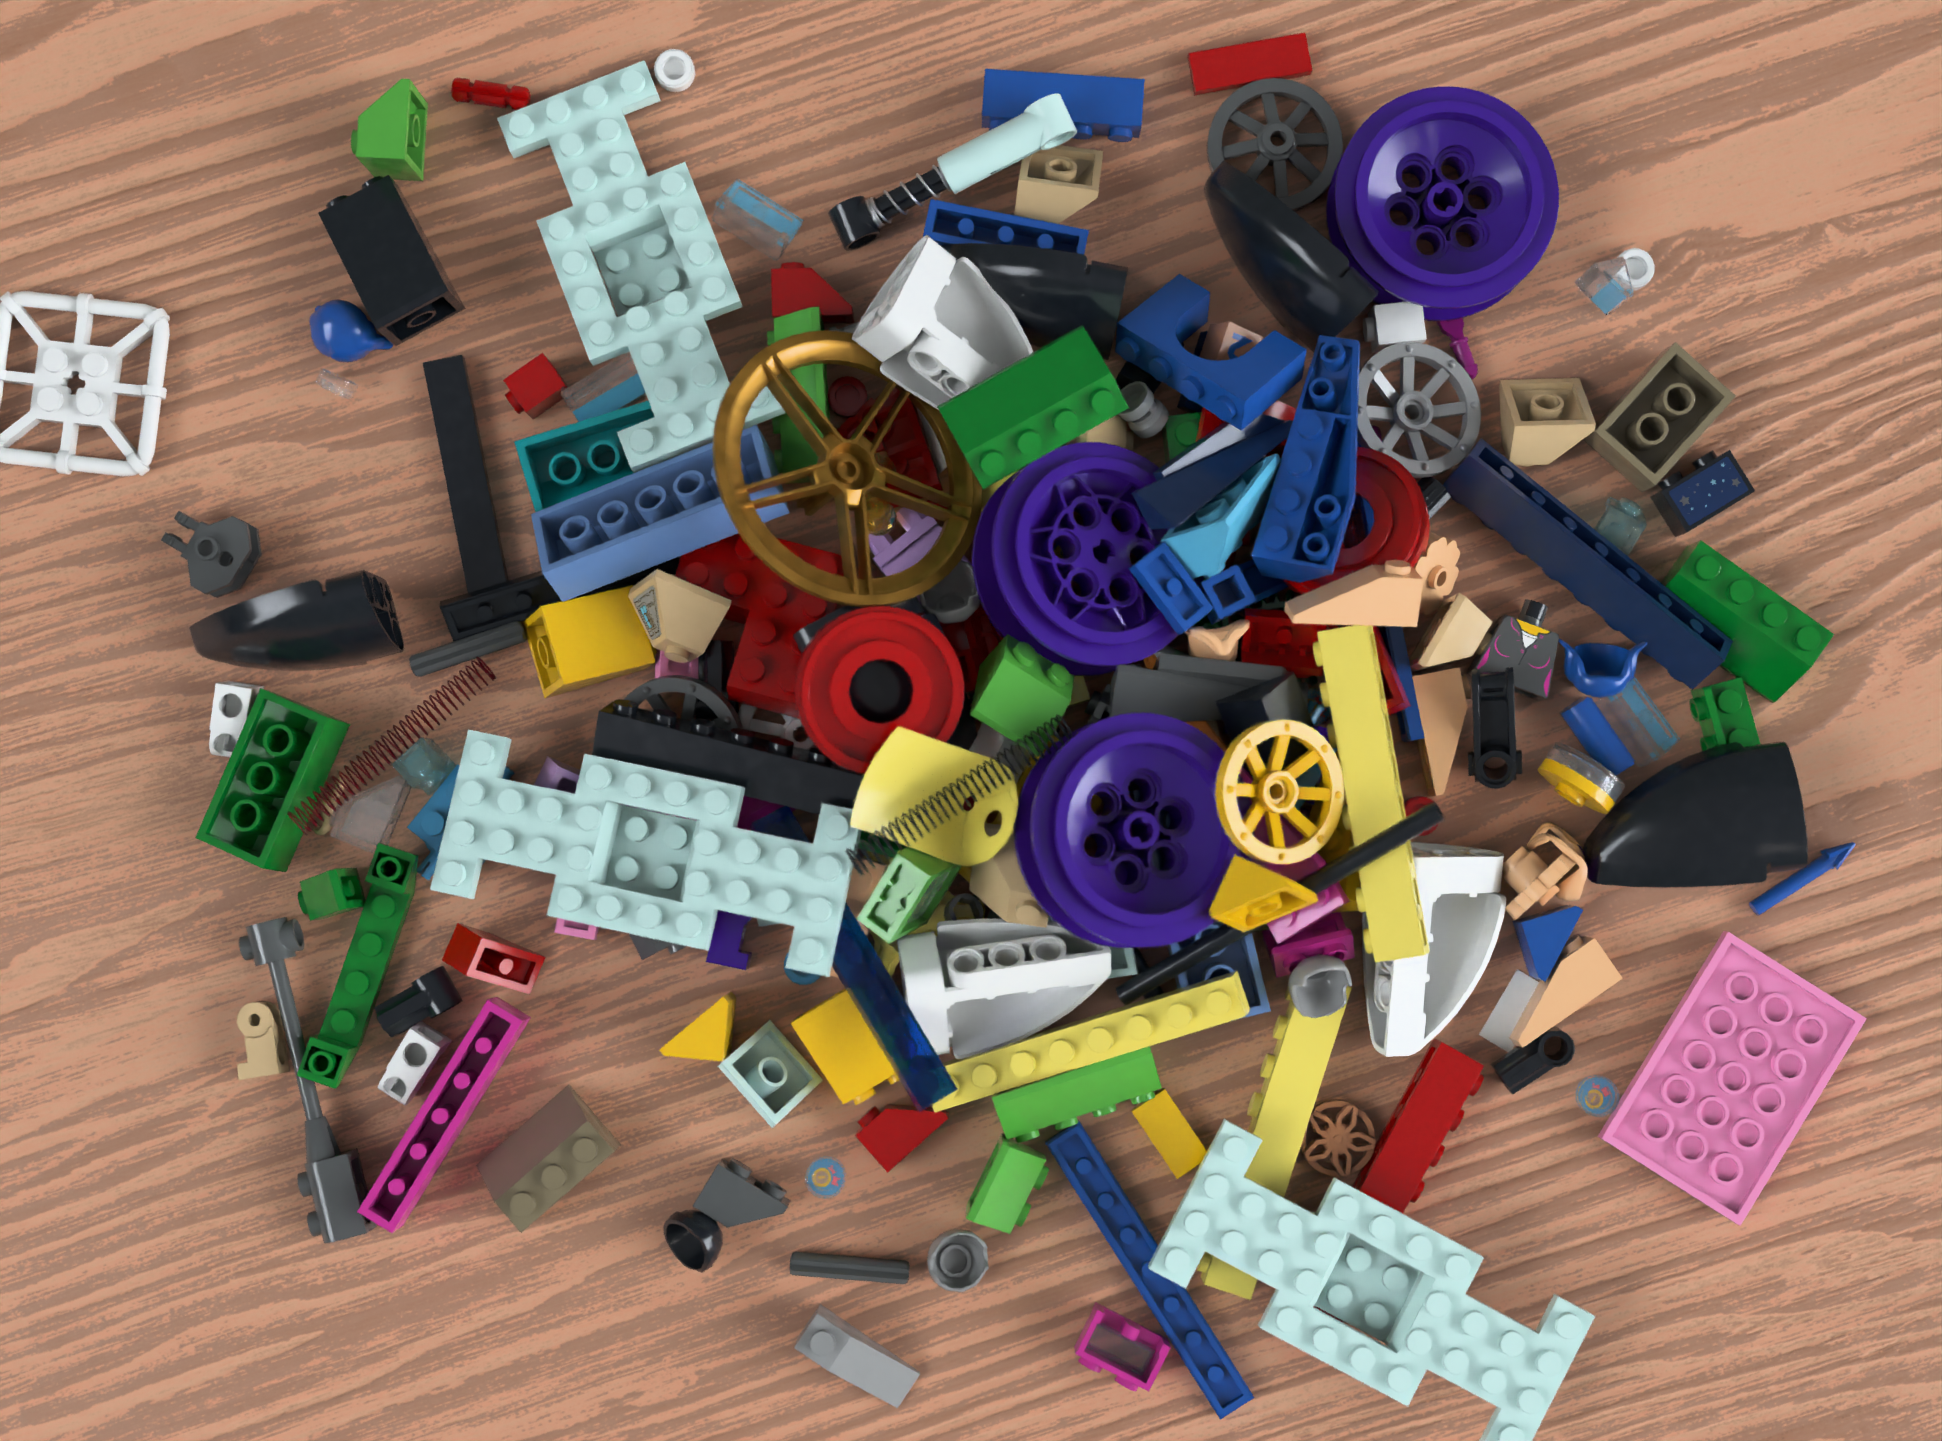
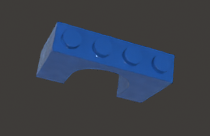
M1178 274L1117 323L1115 353L1124 360L1146 371L1156 380L1167 384L1183 394L1187 399L1209 410L1219 419L1228 422L1242 431L1302 380L1307 349L1273 330L1247 353L1234 359L1208 360L1193 355L1181 343L1208 322L1210 292Z

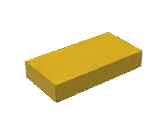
M1165 1088L1155 1093L1153 1099L1142 1102L1131 1110L1177 1179L1202 1162L1207 1150Z

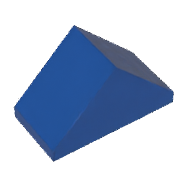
M1564 905L1512 921L1529 976L1546 982L1583 909L1577 906Z

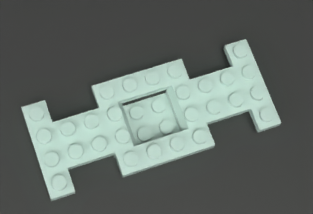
M645 60L497 118L509 151L514 159L545 146H551L573 206L536 220L589 361L595 366L630 352L655 417L617 432L633 473L713 442V430L717 412L730 382L706 321L743 307L686 163L683 162L648 176L624 115L661 101ZM767 386L763 388L752 403L746 416L743 430L785 413Z
M468 729L430 890L474 899L483 859L555 874L556 877L547 916L709 951L718 910L795 926L785 968L829 977L854 866L846 853V849L850 848L856 854L854 844H859L861 829L850 826L853 809L822 803L813 844L737 828L746 788L729 783L584 754L575 794L503 779L512 739Z
M1224 1119L1161 1239L1148 1268L1186 1288L1203 1254L1207 1252L1276 1289L1258 1323L1261 1329L1406 1406L1409 1405L1426 1370H1429L1497 1406L1479 1441H1532L1595 1316L1554 1294L1536 1330H1533L1467 1295L1466 1292L1484 1259L1482 1255L1335 1177L1330 1183L1316 1212L1309 1211L1244 1176L1263 1140ZM1314 1306H1316V1307H1318V1308L1324 1310L1325 1312H1327V1313H1329V1314H1331V1315H1333V1316H1335V1317L1341 1319L1342 1321H1344V1322H1346V1323H1348V1324H1350V1325L1356 1327L1357 1329H1359V1330H1361V1331H1363V1332H1365V1333L1371 1335L1372 1337H1374V1338H1376V1339H1378V1340L1384 1342L1386 1345H1384V1344H1382V1343L1376 1341L1375 1339H1373V1338H1371V1337H1369V1336H1367V1335L1361 1333L1360 1331H1358V1330H1356V1329H1354V1328H1352V1327H1350V1326L1344 1324L1343 1322H1341V1321H1339V1320H1337V1319H1335V1318L1329 1316L1328 1314H1326V1313H1324V1312H1322V1311H1320V1310L1314 1308Z

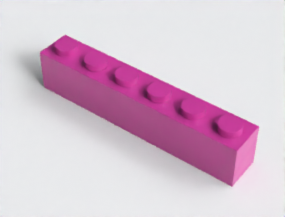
M499 997L486 1001L357 1211L358 1213L390 1233L395 1232L405 1224L531 1019L530 1016Z

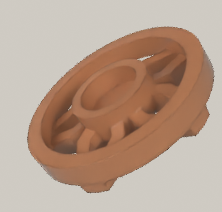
M1329 1100L1313 1107L1308 1126L1310 1124L1314 1132L1319 1134L1320 1137L1314 1138L1307 1146L1306 1129L1300 1147L1305 1160L1315 1170L1327 1176L1345 1177L1358 1172L1368 1163L1375 1148V1131L1369 1117L1356 1105L1343 1100ZM1333 1107H1342L1335 1116V1121H1332L1331 1117L1321 1113V1111ZM1351 1110L1350 1123L1345 1125L1342 1123V1119ZM1357 1115L1364 1122L1367 1134L1359 1130L1351 1131L1356 1126ZM1315 1116L1327 1122L1323 1129H1320L1314 1119ZM1360 1137L1366 1140L1367 1144L1355 1146L1353 1145L1354 1138ZM1319 1144L1325 1149L1322 1153L1310 1155ZM1351 1149L1354 1152L1365 1151L1362 1157L1351 1166L1352 1155L1349 1150ZM1331 1153L1330 1161L1335 1169L1323 1167L1315 1160L1324 1159ZM1344 1154L1346 1156L1344 1169L1341 1168L1337 1161L1338 1155Z

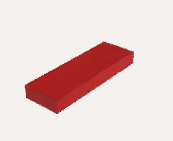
M1305 32L1188 53L1187 57L1194 96L1241 88L1251 82L1262 79H1292L1308 76L1313 71Z

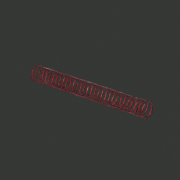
M476 656V659L480 664H478L476 661L471 660V664L474 669H472L470 666L465 665V669L468 674H466L462 670H459L461 678H459L456 675H453L456 684L450 680H447L450 689L444 685H441L444 694L438 690H435L438 699L432 695H429L432 704H430L426 700H423L426 709H424L420 705H417V708L421 715H419L416 711L411 710V713L415 720H413L410 716L405 715L406 721L408 722L410 727L404 721L399 720V724L404 730V732L396 725H393V729L398 735V737L390 730H387V734L392 740V742L384 735H381V739L386 745V747L377 740H375V744L379 751H377L373 746L369 745V750L371 751L375 759L368 752L362 750V753L369 762V764L362 757L356 755V758L360 765L363 767V769L352 760H350V764L352 765L356 773L353 772L348 766L344 765V769L350 776L352 781L343 772L339 770L338 774L345 783V785L335 776H332V780L339 788V790L336 787H334L329 781H325L327 787L330 789L335 798L322 786H319V789L321 790L325 798L328 800V802L316 791H313V794L318 800V802L321 804V806L318 803H316L311 797L307 796L309 803L312 805L317 814L303 801H301L300 803L307 812V814L310 816V818L298 807L294 806V809L296 810V812L305 824H303L290 811L287 812V815L302 830V832L306 836H308L304 829L297 823L298 821L309 832H312V829L300 813H302L316 827H318V824L311 816L309 811L306 809V807L322 822H324V819L318 812L316 807L313 805V803L316 804L327 816L330 817V813L318 798L319 796L331 809L337 812L335 806L329 800L324 791L332 799H334L340 806H343V804L336 796V794L333 792L331 787H333L346 801H349V799L335 780H337L350 794L355 796V793L344 780L342 775L350 783H352L359 791H361V788L356 783L354 778L351 776L349 771L352 772L365 786H367V783L360 775V773L357 771L354 765H356L370 780L374 781V779L367 771V769L364 767L360 759L374 773L380 776L379 772L370 762L366 754L372 760H374L384 771H386L385 767L379 761V759L374 754L372 749L375 752H377L390 766H392V763L383 753L379 745H381L396 761H398V758L389 748L384 739H386L401 755L404 756V753L393 740L390 733L407 750L410 751V748L399 735L396 728L416 746V743L405 730L402 723L406 727H408L422 741V738L414 729L408 718L411 721H413L428 736V733L420 724L414 713L418 715L434 731V728L426 719L420 708L424 710L440 726V723L429 710L426 703L429 704L446 721V718L435 705L432 698L435 699L452 716V713L441 700L438 693L441 694L458 711V708L449 698L444 688L447 689L464 706V703L455 693L450 683L453 684L470 701V698L463 691V689L457 682L456 678L459 679L476 696V693L466 682L462 673L465 674L482 691V688L474 680L468 668L471 669L488 686V683L483 679V677L480 675V673L473 664L474 662L476 665H478L492 679V681H494V679H496V676L491 671V669L486 665V663L481 658Z

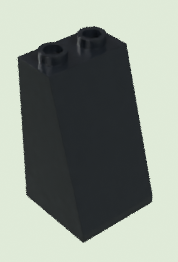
M387 175L385 177L377 176L369 179L361 186L362 189L350 196L342 195L334 198L326 205L327 208L318 214L376 330L395 346H398L466 308L396 182Z

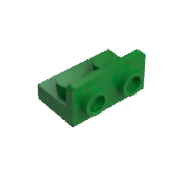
M1742 677L1691 690L1693 698L1689 701L1690 711L1694 720L1700 722L1703 737L1700 739L1702 751L1733 742L1740 743L1744 748L1760 744Z

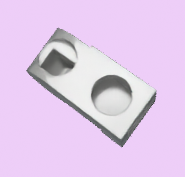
M224 681L215 684L209 729L211 730L209 749L212 755L231 757L260 688L264 689V686L234 681Z
M422 1021L408 1030L386 1067L387 1070L379 1082L378 1089L406 1106L417 1094L438 1058L445 1052L452 1040Z

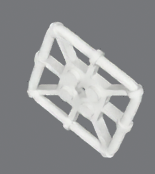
M7 291L0 297V408L4 382L32 385L33 391L30 411L0 434V462L56 469L59 474H71L72 471L114 476H135L137 474L143 476L150 470L149 465L155 453L161 400L166 399L167 389L163 388L170 337L169 315L163 308L157 309L156 307L141 303L96 299L92 294L79 293L78 296H68L32 291L14 293ZM24 307L77 312L74 343L49 340ZM94 314L144 320L143 323L112 347L90 345ZM13 315L38 345L35 374L6 370ZM153 335L147 384L120 383L123 358ZM79 374V379L85 381V387L78 388L76 394L72 395L71 388L68 387V381L74 375ZM118 395L145 398L138 451L115 423ZM42 421L63 424L60 450L57 453L9 448ZM79 425L103 428L124 454L127 461L75 455Z

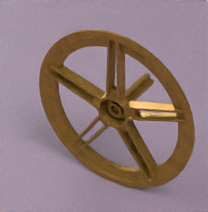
M827 330L812 331L776 341L752 357L736 374L721 400L715 420L712 444L713 466L717 486L732 523L746 544L767 567L793 586L826 601L858 607L886 606L912 599L928 591L956 567L969 548L980 517L982 503V487L973 474L940 411L883 375L880 371L882 362L852 339L853 333ZM814 364L846 365L871 373L885 380L888 384L850 439H844L792 375L791 370ZM767 386L816 453L818 462L808 467L745 485L740 456L743 426L752 403L763 388ZM897 388L901 392L872 441H869L863 436V433L893 389ZM792 397L796 400V402L800 405V407L804 410V412L808 415V417L824 435L822 438L814 429V427L806 418V416L803 414V412L795 403V401L792 399ZM907 398L910 399L929 422L940 443L948 469L949 494L884 468L876 462L874 453ZM807 476L812 484L811 486L751 500L749 497L751 493ZM885 482L945 506L948 509L884 487ZM868 494L944 521L943 528L934 545L916 564L899 573L872 579L865 495ZM834 497L844 577L820 570L794 555L773 536L761 520L756 509L798 499L797 507L804 508L805 515L812 516ZM849 511H854L859 579L856 576Z

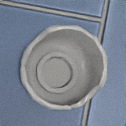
M961 560L943 580L919 595L921 606L925 610L926 615L933 613L937 616L939 622L951 624L967 620L978 609L980 600L970 563Z
M1315 955L1303 959L1290 974L1288 981L1289 993L1295 1008L1302 1016L1311 1018L1328 1016L1344 1007L1347 1003L1346 987L1347 985L1352 986L1350 973L1345 963L1339 958L1329 955Z
M954 1228L941 1233L932 1242L927 1256L928 1270L932 1280L947 1291L964 1292L976 1286L989 1268L988 1247L986 1243L969 1230Z

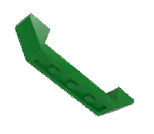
M378 843L365 882L371 883L368 896L320 1033L310 1037L297 1076L336 1089L360 1049L414 896L418 855Z

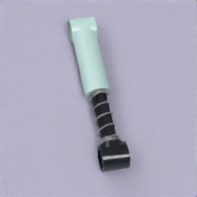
M1057 93L1045 96L1029 105L1024 110V113L938 157V167L932 165V170L921 176L916 173L915 179L905 184L900 182V187L890 192L884 190V195L878 198L870 197L867 200L864 196H857L847 199L834 206L828 214L844 249L851 251L861 248L877 239L881 234L880 228L885 226V223H891L892 217L900 213L907 215L908 209L915 205L922 207L925 200L933 196L940 198L941 192L946 189L956 194L1040 150L1057 147L1074 137L1077 129L1061 95Z

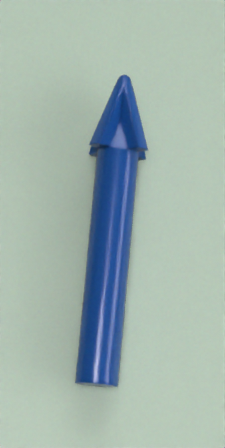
M1851 842L1821 850L1820 853L1822 855L1806 865L1805 868L1798 870L1749 902L1750 908L1759 916L1828 870L1834 868L1838 870L1855 847V843Z

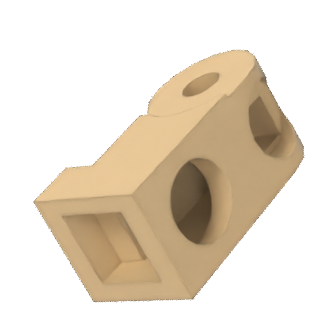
M268 1001L251 1002L244 1005L237 1015V1025L245 1036L248 1062L237 1064L239 1080L290 1072L283 1023L277 1006Z

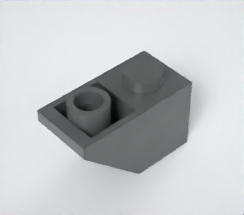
M731 1158L729 1162L721 1159L693 1204V1207L728 1228L784 1214L791 1200L784 1197L787 1193L784 1188L768 1179L763 1184L750 1176L752 1170L748 1166Z

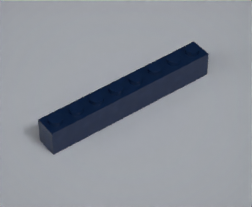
M1482 438L1473 446L1464 459L1456 465L1442 484L1456 503L1467 507L1480 518V521L1487 528L1498 532L1511 543L1518 553L1526 555L1540 566L1550 579L1558 581L1571 591L1577 601L1592 608L1604 618L1609 627L1620 631L1636 645L1641 642H1647L1646 647L1640 652L1655 659L1667 669L1668 673L1675 680L1683 682L1693 690L1725 661L1733 643L1730 638Z

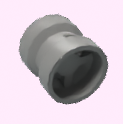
M1133 382L1121 389L1120 391L1129 408L1118 415L1124 421H1128L1130 429L1140 438H1149L1161 431L1166 425L1169 412L1160 400L1154 399V395L1149 387L1143 382Z

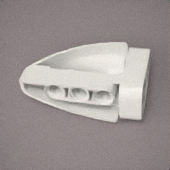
M1003 919L949 920L938 922V936H935L934 931L904 935L897 939L913 1059L949 1054L950 1047H952L956 1059H964L1028 1038L1074 1010L1098 989L1111 973L1110 947L1079 938L1056 922L1048 921L1047 928L1009 923Z

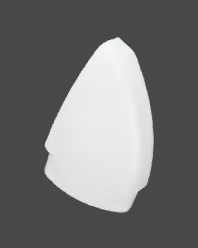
M927 235L922 237L892 272L869 305L852 335V339L882 362L880 371L883 375L938 409V405L1033 353L1028 338L1014 312L993 290L980 270L966 257L956 260L954 256Z
M1411 842L1430 950L1425 956L1375 963L1373 953L1367 954L1365 949L1363 929L1369 927L1366 912H1362V953L1366 1008L1371 1041L1377 1052L1386 1057L1410 1056L1417 1053L1450 1022L1474 990L1487 967L1504 918L1506 897L1498 893L1501 890L1503 853L1457 845Z

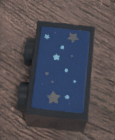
M1712 450L1692 462L1695 468L1694 471L1684 477L1680 471H1677L1658 483L1661 491L1650 498L1675 537L1689 532L1755 492V489L1730 450L1719 456Z

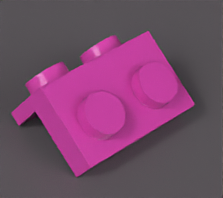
M1341 912L1330 913L1281 943H1277L1270 929L1262 931L1263 941L1276 978L1290 975L1299 962L1315 955L1335 956L1343 962L1355 958L1353 934L1350 928H1346Z

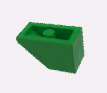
M357 868L333 869L300 881L302 891L298 892V900L302 912L305 915H309L310 921L325 919L364 907L366 899Z

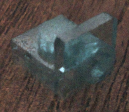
M1609 497L1605 503L1606 510L1594 529L1628 556L1647 526L1645 515L1641 512L1643 508L1625 497H1621L1620 501Z

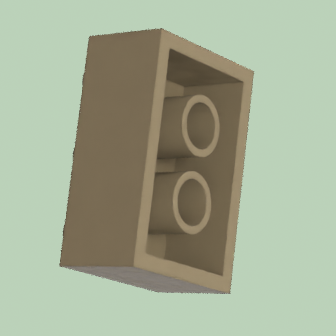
M1675 342L1657 356L1596 424L1595 431L1583 440L1636 488L1644 492L1657 485L1731 403L1736 395Z

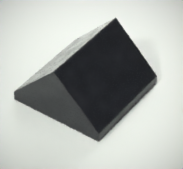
M1293 671L1215 701L1231 743L1249 727L1270 720L1297 721L1316 730ZM1275 736L1262 741L1256 746L1265 768H1267ZM1291 737L1281 771L1308 751L1302 743ZM1244 760L1242 766L1252 776L1246 761Z

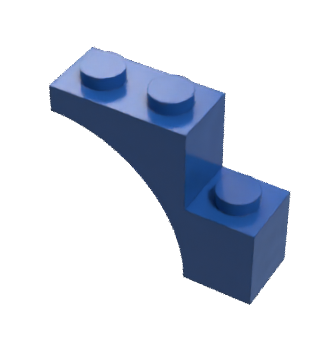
M1253 559L1240 565L1236 564L1197 585L1214 607L1206 614L1211 625L1288 588L1282 579L1261 576Z

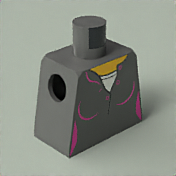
M1525 599L1518 619L1509 615L1499 617L1489 632L1492 634L1489 643L1480 655L1476 654L1466 674L1471 676V669L1475 668L1479 672H1502L1506 670V667H1513L1515 693L1537 701L1547 699L1559 640L1557 633L1541 628L1548 607L1542 603Z

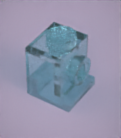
M421 737L392 764L413 789H423L427 795H431L441 786L457 766L433 739Z

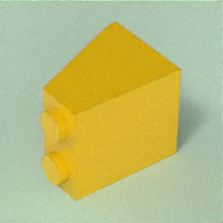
M633 585L564 602L543 605L523 621L544 699L645 670L655 663L654 657L656 656L657 649L652 646L628 597L630 588Z
M866 976L797 1016L791 1022L794 1030L843 1105L853 1100L856 1106L876 1094L873 1087L887 1079L891 1085L911 1073L908 1066L913 1064L915 1059H913L910 1050Z

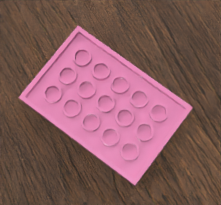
M1723 931L1597 1137L1741 1226L1867 1018L1730 932Z

